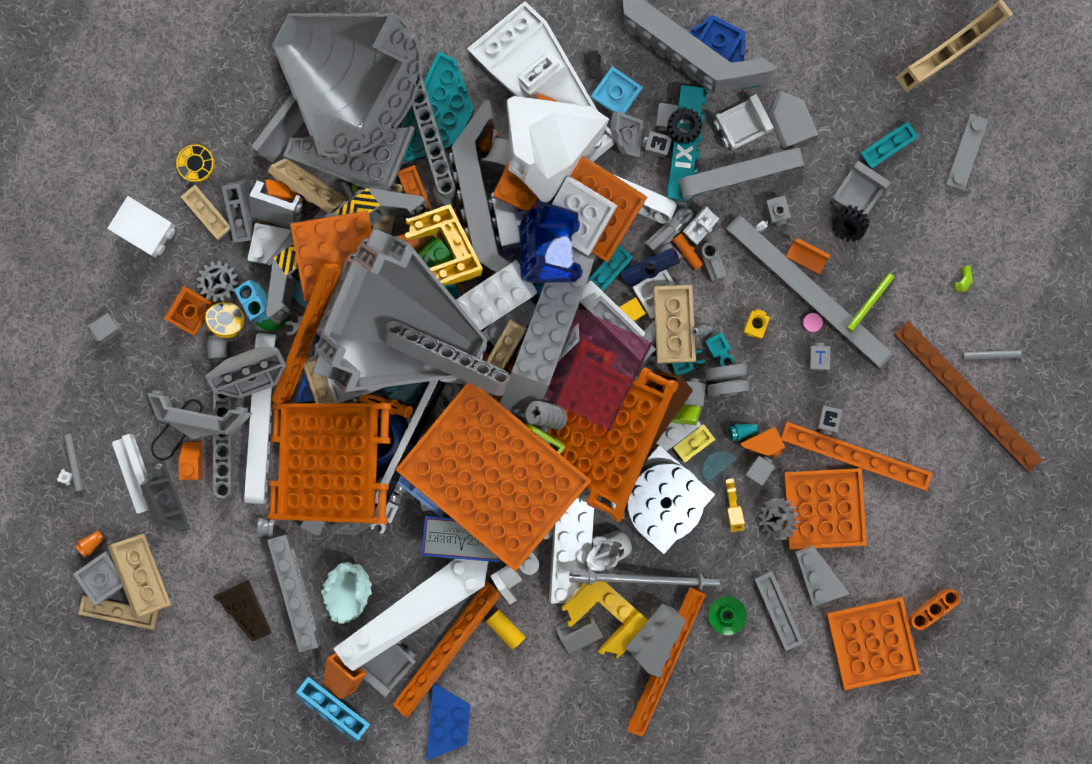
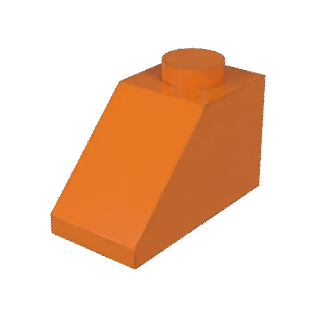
M269 179L265 180L269 196L293 203L296 195L301 197V202H303L301 194L290 190L285 183Z
M776 427L739 443L741 448L764 456L771 455L772 458L782 454L781 450L786 448Z
M202 441L182 443L179 457V480H203Z

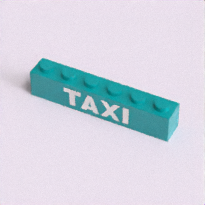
M681 85L678 108L683 109V107H687L689 110L692 108L694 112L697 111L699 113L698 116H701V123H703L704 113L701 112L702 105L705 106L707 94H703L704 88ZM682 119L677 123L679 131L687 133L692 129V124L689 120ZM702 131L699 137L689 144H679L678 141H673L667 198L672 201L690 202V199H683L678 180L697 174V168H694L695 161L699 160L700 150L696 149L697 142L701 143Z

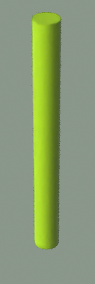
M887 274L846 327L848 332L852 333L893 281L894 276L892 274Z

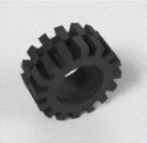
M683 107V109L678 108L676 112L674 111L667 123L669 137L673 138L674 142L678 141L679 144L694 142L699 137L703 123H701L702 118L698 116L699 113L697 111L694 112L692 108L689 110L687 107ZM682 119H687L692 124V129L687 133L679 131L677 123Z
M845 205L842 209L840 208L831 224L833 226L832 230L836 231L835 235H841L840 239L846 238L847 242L850 240L852 242L859 241L867 231L868 223L870 222L869 219H866L868 217L867 213L862 214L864 212L863 209L859 211L857 206L853 209L852 205H848V207ZM845 220L852 221L856 227L849 226Z

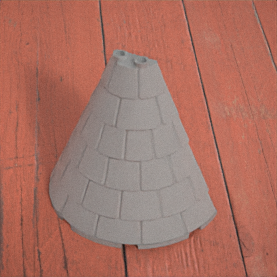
M341 12L290 13L287 15L272 46L293 97L297 100L308 132L313 137L317 153L336 158L342 154L353 156L367 151L386 138L385 133L391 127L396 128L409 111L419 87L416 81L418 74L422 73V54L417 36L412 33L409 28L410 25L394 12L382 14L378 12L342 14Z

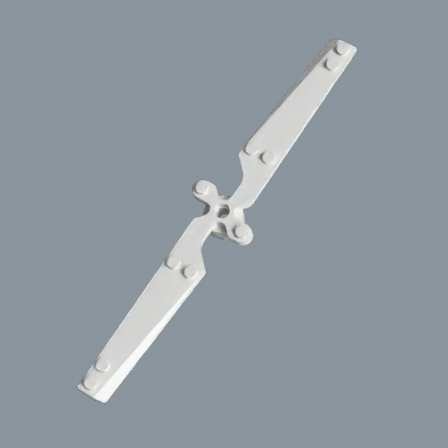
M699 421L697 425L670 423L656 444L660 445L665 451H668L699 428L701 424ZM553 528L543 539L553 536ZM531 553L519 568L527 575L534 574L539 569V561ZM454 559L334 648L335 652L342 662L354 671L484 587L488 561Z

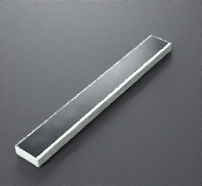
M441 380L430 381L381 481L382 484H389V490H387L386 506L401 477L396 468L417 444L446 382ZM377 489L375 503L377 504L379 489Z

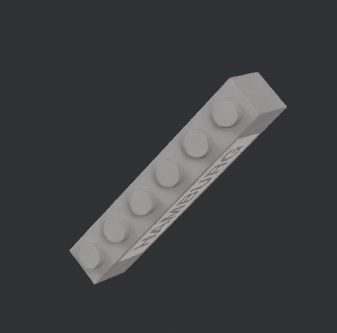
M290 534L267 540L299 653L321 646Z

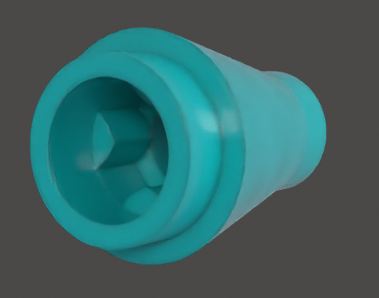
M732 424V426L728 427V435L731 441L739 442L753 435H758V428L756 424Z

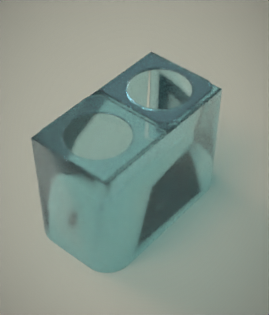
M425 382L389 386L383 388L390 400L395 399L399 403L409 406L422 398L427 385Z

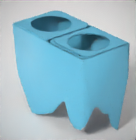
M248 280L234 289L250 321L262 323L263 320L270 319L266 315L267 294L260 287L259 283ZM251 289V296L246 298L242 292ZM253 301L260 304V311L256 315H254V308L251 304Z

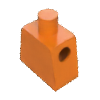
M335 653L326 660L323 683L331 690V695L338 700L344 699L356 691L366 676V672L360 667L352 671Z

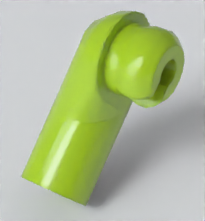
M971 266L961 267L963 278L960 282L954 284L956 292L967 291L973 283Z

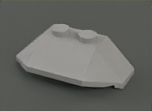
M260 346L224 360L206 375V379L213 393L241 399L277 385L286 367V363L279 348Z

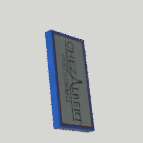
M425 516L421 556L500 562V558L454 519Z

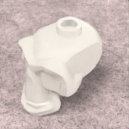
M615 531L603 536H594L592 538L593 548L586 559L587 566L593 571L599 572L605 569L607 571L613 569L618 561L627 557L632 551L628 535L624 531Z

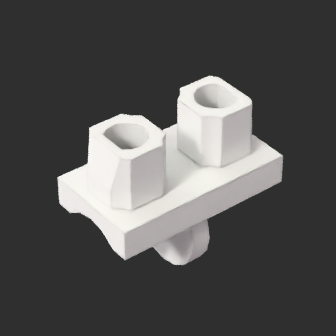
M704 206L690 224L684 228L683 233L694 244L698 245L707 233H711L712 227L719 218L707 206Z

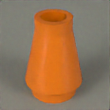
M97 530L77 541L78 544L75 547L84 557L91 556L105 537Z

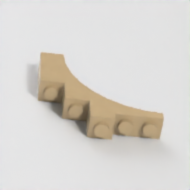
M1003 0L997 1L965 28L932 52L908 66L895 78L906 93L911 91L980 43L988 34L1011 17L1013 13Z

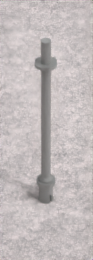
M592 569L587 571L570 570L569 576H577L569 578L570 583H586L587 585H592L595 581L696 586L698 591H701L703 586L719 587L720 585L719 579L703 578L702 573H698L696 578L596 574Z

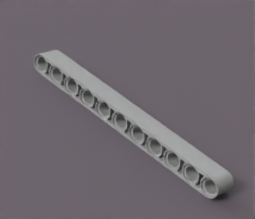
M738 215L728 225L725 231L731 233L735 241L741 246L744 245L755 259L758 258L763 262L762 265L767 270L774 272L778 280L783 284L786 283L797 297L800 296L810 309L817 311L826 323L829 322L833 329L840 336L843 335L852 347L859 349L862 352L861 355L869 362L871 360L877 369H881L892 357L893 354L860 323L852 333L848 332L846 327L853 317L744 218Z

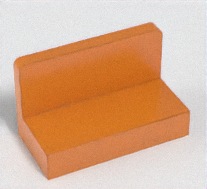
M798 238L793 241L786 255L789 260L820 275L825 263L831 256Z

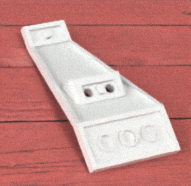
M525 1L467 48L469 53L514 96L537 99L540 93L557 102L591 106L596 109L547 21ZM607 126L602 138L586 156L591 161H595L616 143Z

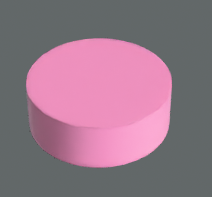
M810 313L803 319V327L808 332H817L822 327V318L816 313Z

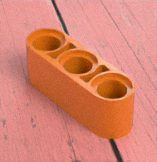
M943 589L909 615V625L918 630L926 629L959 604V593L952 589ZM951 592L953 600L947 603L945 597ZM933 604H936L938 607L935 614L930 612V607ZM920 615L922 623L916 626L914 619Z

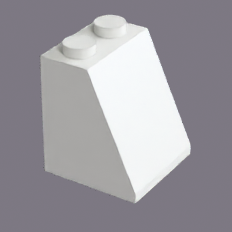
M127 196L107 228L155 258L163 253L166 240L171 239L175 233V225L129 196Z

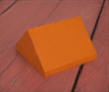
M183 286L164 319L195 336L205 320L206 312L214 303Z

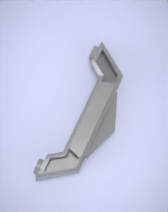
M152 390V393H147L157 421L169 423L191 439L219 434L233 435L252 414L247 412L248 408L236 406V410L230 409L223 417L172 407L169 397L163 395V391Z

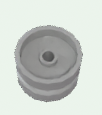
M746 364L704 370L705 380L718 382L707 387L708 397H728L750 391L749 381L737 380L748 374Z

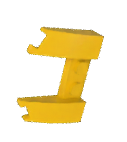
M451 204L406 219V224L410 225L409 233H405L406 241L442 233L454 260L432 267L430 270L443 286L481 276L483 268Z
M595 581L592 585L583 583L562 606V610H567L570 616L567 624L572 627L599 602L622 624L598 652L603 655L605 652L616 654L615 657L619 658L627 651V645L647 623L648 619L608 583Z

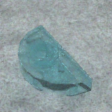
M724 451L709 455L702 467L705 481L711 480L737 458L731 453Z

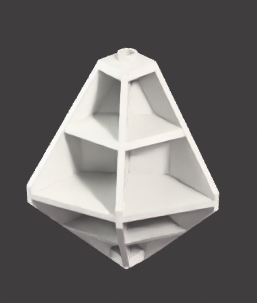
M513 96L507 99L506 102L509 121L508 170L519 177L536 197L545 204L559 191L566 177L572 174L582 156L586 157L602 138L609 119L591 106Z

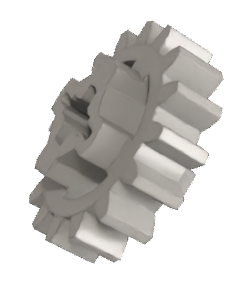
M211 261L210 267L204 265L206 270H199L202 277L196 279L201 282V284L197 285V288L203 289L200 294L203 296L207 294L206 299L209 301L213 297V301L216 303L219 298L222 302H225L226 296L231 299L232 295L230 293H235L234 286H239V283L235 281L239 276L233 274L236 270L234 268L229 269L230 264L225 263L223 266L222 261H218L217 265ZM218 269L216 273L210 274L212 271ZM227 274L230 277V284L227 283ZM206 279H207L208 282H209V287H208V288H207V286H206ZM215 279H219V280L222 281V282H221V284L219 285V284H216V283L214 282V280H215ZM223 289L226 290L225 292H223V293H221V294H216V293H218L219 290H223Z
M773 498L771 501L765 502L766 507H761L763 514L759 515L762 518L759 525H764L762 532H768V538L773 537V540H785L787 537L793 536L792 531H797L795 524H798L799 521L795 517L799 513H794L796 506H790V500L785 501L784 498Z

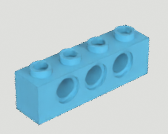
M309 677L294 695L354 743L361 738L370 725Z

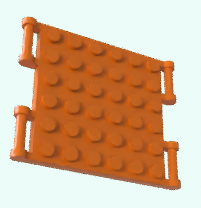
M584 340L557 402V405L566 410V425L560 430L548 428V433L560 440L565 446L561 455L592 480L586 487L591 490L587 499V505L592 508H598L612 516V519L620 522L624 517V509L671 397L678 388V382L674 380L669 381L658 376L646 367L641 370L637 380L611 368L617 360L618 356L612 351L607 352L594 346L592 342ZM588 352L604 358L603 364L586 357ZM647 380L665 387L664 392L662 393L645 385ZM599 495L615 503V509L599 501Z
M391 403L272 404L273 435L270 437V442H280L278 481H269V486H271L270 513H268L267 519L388 524V518H386L387 490H389V484L376 483L377 443L390 444L388 434ZM378 410H381L380 437H378ZM376 489H379L378 517H375Z

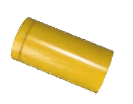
M500 609L485 622L511 650H514L526 638Z

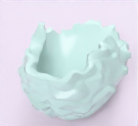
M350 562L338 564L334 570L328 573V579L323 583L324 589L321 591L324 599L323 603L327 605L326 610L329 611V616H331V620L334 622L338 621V623L344 624L356 619L367 605L368 596L372 594V583L369 581V575L360 564H352Z

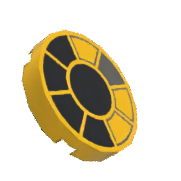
M189 145L179 152L176 159V168L185 180L192 183L207 180L215 168V160L212 153L206 147Z
M216 303L206 312L205 324L207 329L214 333L215 336L230 338L242 330L244 315L239 307L232 303Z

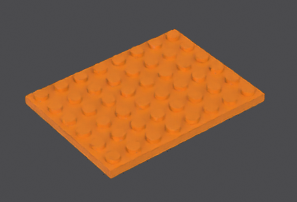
M467 383L396 468L398 473L515 572L592 481L490 394L470 383Z

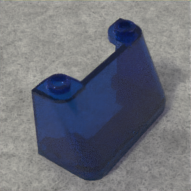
M539 200L535 201L523 216L519 226L520 277L522 281L528 283L576 282L581 278L583 272L581 265L577 262L573 263L572 235L580 227L578 212Z

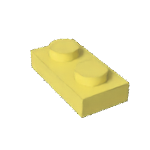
M703 424L676 444L673 449L685 463L713 442L715 438Z

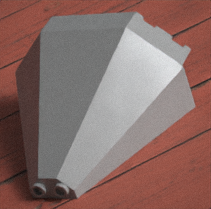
M374 228L369 239L364 238L357 246L358 251L356 253L351 252L347 257L318 325L317 335L320 336V340L315 345L314 358H317V361L313 367V373L334 380V383L344 392L457 378L398 351L384 342L386 325L390 321L403 323L479 359L487 348L488 339L408 242Z

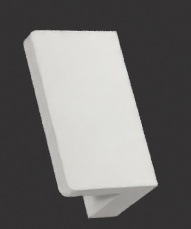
M507 565L491 575V578L499 592L509 604H512L517 600L510 588L522 581V578L517 571L515 572Z

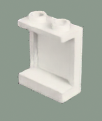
M757 94L721 114H715V120L713 121L715 129L721 131L723 135L721 139L725 148L729 147L731 151L771 132L774 128Z

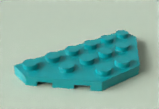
M438 51L424 82L444 148L447 149L453 146L468 125L474 112V107L456 59ZM419 97L416 103L423 102L425 97ZM413 107L403 128L409 126L416 128L404 157V161L408 163L427 156ZM429 114L423 115V117H422L421 120H422V121L428 120L429 117H430V115H429ZM430 132L427 134L428 139H431L435 136V132ZM434 150L433 153L439 152L441 150Z

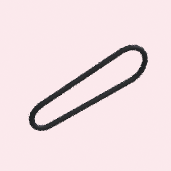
M197 399L188 400L181 408L184 409L190 402L195 401L200 405L199 413L203 410L202 403ZM169 423L165 426V428L159 433V435L154 439V441L151 444L152 455L158 460H167L171 458L177 450V448L179 447V445L181 444V442L183 441V439L186 437L185 434L182 436V438L180 439V441L168 457H158L154 453L153 447L155 442L159 439V437L170 426Z

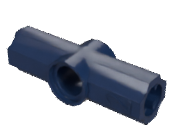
M672 247L657 255L645 257L643 261L622 270L621 274L625 284L631 286L646 278L656 277L658 273L679 264L680 259L676 250ZM653 265L655 268L648 269L646 266Z

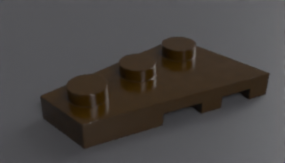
M249 580L213 596L216 601L222 604L225 608L224 610L237 621V625L252 642L272 633Z

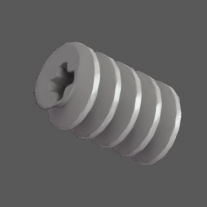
M534 401L526 409V419L532 425L560 430L566 425L567 413L559 405Z

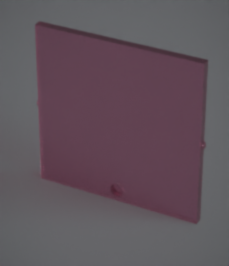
M577 308L569 332L579 323V342L557 362L544 398L610 431L629 390L632 388V384L652 342Z

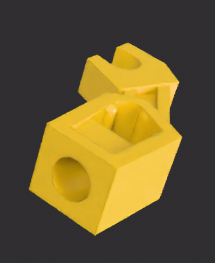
M734 479L726 480V491L729 501L727 517L730 531H743L744 519L741 506H737Z

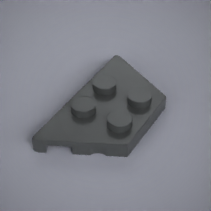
M163 460L156 463L140 485L150 515L155 523L181 532L187 531L190 527L165 462Z

